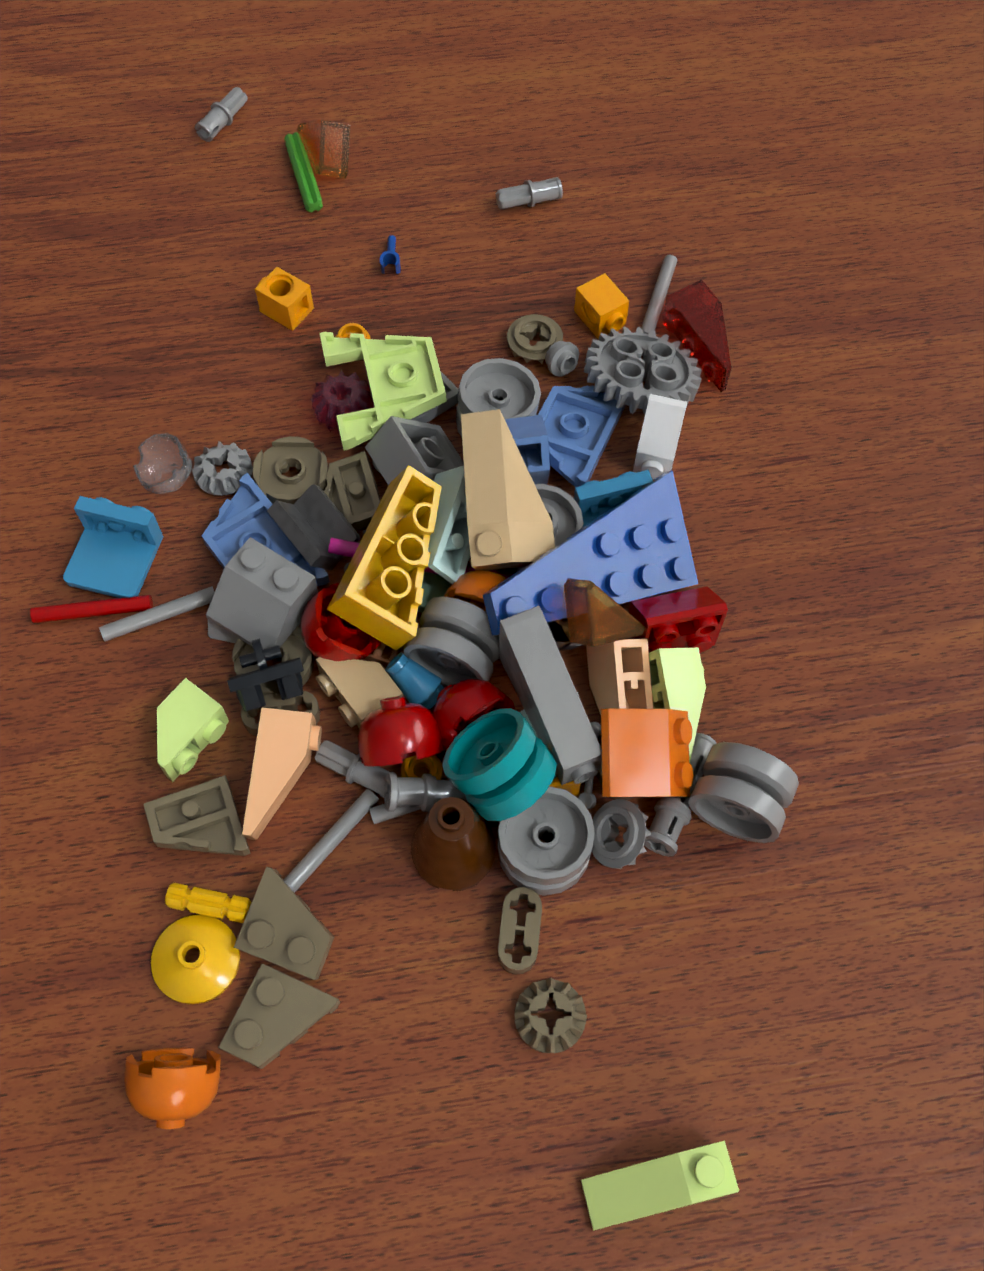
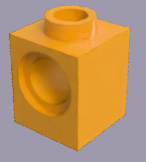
M276 267L267 277L262 278L255 288L260 312L292 331L314 309L310 285L279 267Z
M605 273L576 288L574 312L597 339H599L600 333L608 334L612 328L618 331L626 324L629 300Z

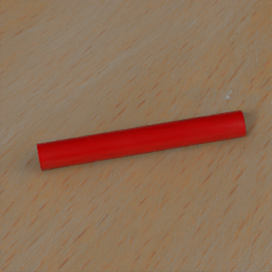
M142 595L130 598L33 607L30 609V616L33 623L140 612L153 608V601L151 595Z

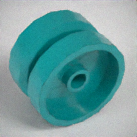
M506 708L484 714L467 725L455 737L447 749L442 765L446 777L459 791L466 795L468 803L481 817L487 821H503L517 816L531 807L547 791L555 777L557 763L553 753L542 739L535 736L533 728L524 716L512 708Z

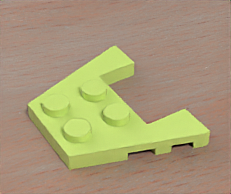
M333 332L319 333L326 367L364 360L374 408L336 415L344 451L372 439L390 416L410 420L447 402L432 337L386 335L385 340L365 339L364 334L351 333L350 338L334 337Z

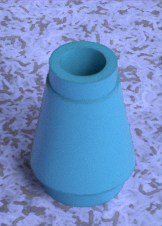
M402 652L394 657L385 669L409 703L421 704L431 709L437 703L439 693L445 688L441 684L440 677L409 657H406Z

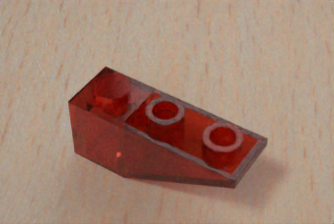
M701 279L666 296L662 320L666 329L669 332H673L682 343L683 349L691 350L690 357L698 359V364L702 368L706 379L713 382L720 392L726 390L732 367L722 303Z

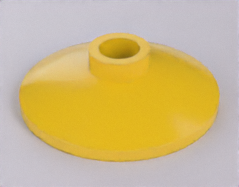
M191 915L172 923L159 936L152 951L151 970L155 983L166 996L179 1003L201 1004L215 999L231 985L239 969L240 950L234 948L237 940L235 934L221 920L205 915ZM190 949H199L200 956L195 962L188 963L185 961V955Z

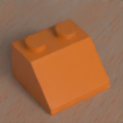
M601 709L602 796L690 797V787L693 783L694 775L692 765L689 763V743L692 739V726L688 720V711L674 709Z

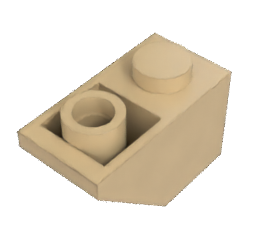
M321 657L316 659L320 673L316 676L319 686L328 697L333 694L342 704L338 707L339 712L351 728L357 724L360 729L361 723L368 713L381 708L380 700L403 696L402 691L378 662L356 659L333 661Z

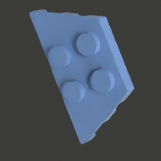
M553 386L538 415L543 417L548 434L550 466L574 487H579L590 481L626 405L618 409L616 408L617 400L604 401L605 392H594V386H583L581 388Z
M248 473L244 474L239 480L241 486L231 500L226 499L219 509L218 517L210 522L201 535L209 551L224 569L226 564L251 537L314 575L317 586L328 584L330 580L327 572L323 568L309 565L267 512L272 506L270 500Z

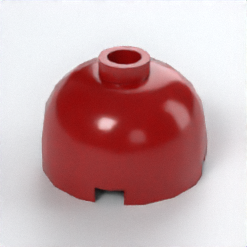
M334 583L328 588H323L307 603L301 617V635L307 648L316 658L321 657L333 661L363 660L380 645L381 641L327 610L340 583Z
M477 678L467 679L446 686L439 693L433 710V716L441 733L444 751H447L455 737L467 725L482 715L497 709L512 708L515 710L514 702L503 691L486 680Z
M395 696L380 700L381 708L368 713L361 723L358 734L359 754L364 766L395 765L403 763L402 759L416 756L417 760L444 750L441 733L431 711L421 704L406 703L405 696Z

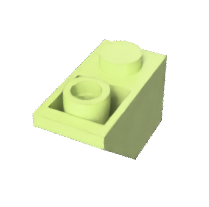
M187 678L157 707L158 764L166 777L172 782L180 774H186L193 768L200 752L209 743L213 744L220 739L229 722L222 705Z

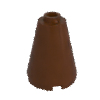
M447 797L436 802L416 828L411 841V857L418 874L429 885L438 889L463 891L477 885L490 872L496 853L495 838L490 826L469 804L456 797Z

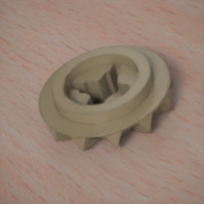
M538 314L518 318L511 324L507 332V347L512 349L514 358L521 356L526 363L530 360H538L542 364L551 345L555 342L563 341V332L560 326L553 319ZM539 332L540 341L536 345L531 346L530 340Z
M549 978L532 982L519 995L514 1018L517 1031L527 1045L543 1053H559L569 1049L580 1039L586 1025L587 1013L582 996L569 983ZM549 997H553L556 1011L570 1014V1016H564V1018L556 1020L553 1034H549V1027L546 1026L544 1018H538V1015H531V1013L537 1014L538 1011H544Z

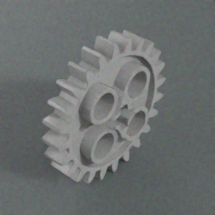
M626 326L623 327L621 334L613 328L610 329L609 336L600 333L599 339H593L591 347H588L584 362L586 363L584 373L588 374L587 382L595 383L593 391L605 392L604 401L617 400L616 408L618 409L628 405L632 414L637 408L642 409L644 414L646 413L650 394L686 401L687 405L689 401L693 402L702 380L700 378L702 369L696 367L698 359L689 358L690 349H679L680 341L670 343L668 342L669 335L667 334L659 338L656 337V332L653 329L649 334H645L641 327H637L636 332H631Z

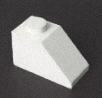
M650 394L633 472L649 470L654 480L663 473L672 470L686 411V401Z

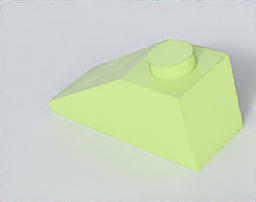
M699 647L659 648L649 653L653 708L688 711V720L692 726V739L689 743L690 763L706 690L704 667L701 663Z
M725 1141L678 1152L580 1180L593 1231L740 1192Z

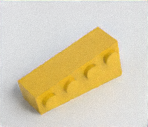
M409 465L389 483L327 608L328 611L394 650H398L416 637L418 623H416L417 610L422 604L424 589L421 588L431 553L428 552L430 535L434 533L442 486Z

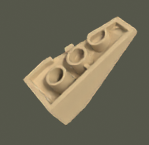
M501 410L461 414L471 565L475 570L485 571L529 566L538 560L541 555L555 548L552 520Z

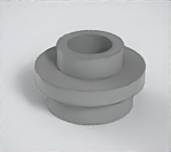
M555 342L548 349L545 356V362L548 365L549 371L558 377L572 372L578 363L579 349L571 342Z

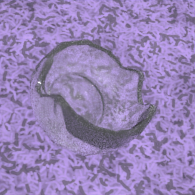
M169 433L155 434L139 445L140 462L138 465L134 464L133 467L141 486L155 494H165L179 490L192 471L191 458L179 438Z

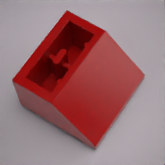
M706 586L631 601L627 622L633 639H648L649 653L659 648L699 647V652L701 653L716 644L728 608L726 602Z

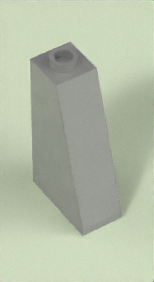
M540 606L501 620L499 659L538 738L542 739L554 755L557 763L555 773L561 785L574 781L575 784H580L590 780L598 773L597 770L601 768L602 749Z

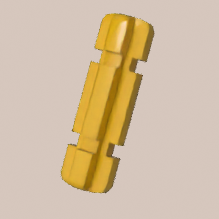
M178 883L170 884L165 896V904L169 908L181 911L187 908L191 913L220 919L227 916L229 921L244 923L252 902L246 897L233 895L230 898V896H227V893L193 887L190 890L188 885Z

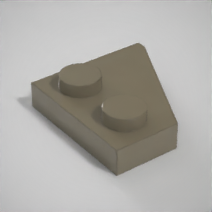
M266 866L234 948L313 980H318L335 937L311 913L310 908L301 897L296 895L281 878L282 875L276 869Z
M262 963L218 1048L262 1070L277 1058L285 1047L289 1044H294L308 1033L307 1030L329 1012L330 1014L338 1008L340 1000Z

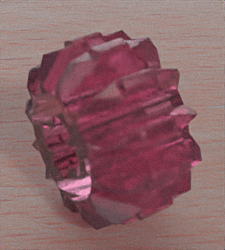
M342 370L337 377H332L326 373L325 382H316L315 393L312 394L311 398L316 419L319 424L326 423V427L330 432L338 427L336 415L370 409L374 406L367 380H360L356 372L346 377Z

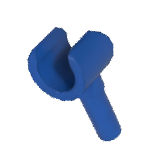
M394 235L388 236L387 251L380 255V268L383 274H385L384 268L388 264L396 265V274L401 272L400 257L395 252L396 237Z

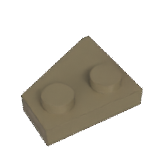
M364 451L330 463L326 477L327 487L324 490V493L355 530L369 526L381 501L369 459Z
M225 775L143 804L153 841L159 848L241 856L251 854L246 837L242 835V823Z

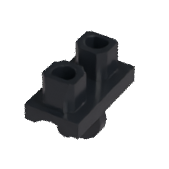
M259 638L252 640L253 653L239 656L242 668L258 664L259 669L230 677L227 680L230 693L236 691L237 698L244 711H249L266 705L261 684L275 679L282 700L303 695V683L300 672H303L304 669L300 657L268 666L267 661L282 657L279 645L263 649Z

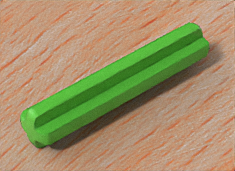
M298 132L287 134L284 138L286 149L305 209L311 213L315 210L320 211L323 207L322 198L302 136Z

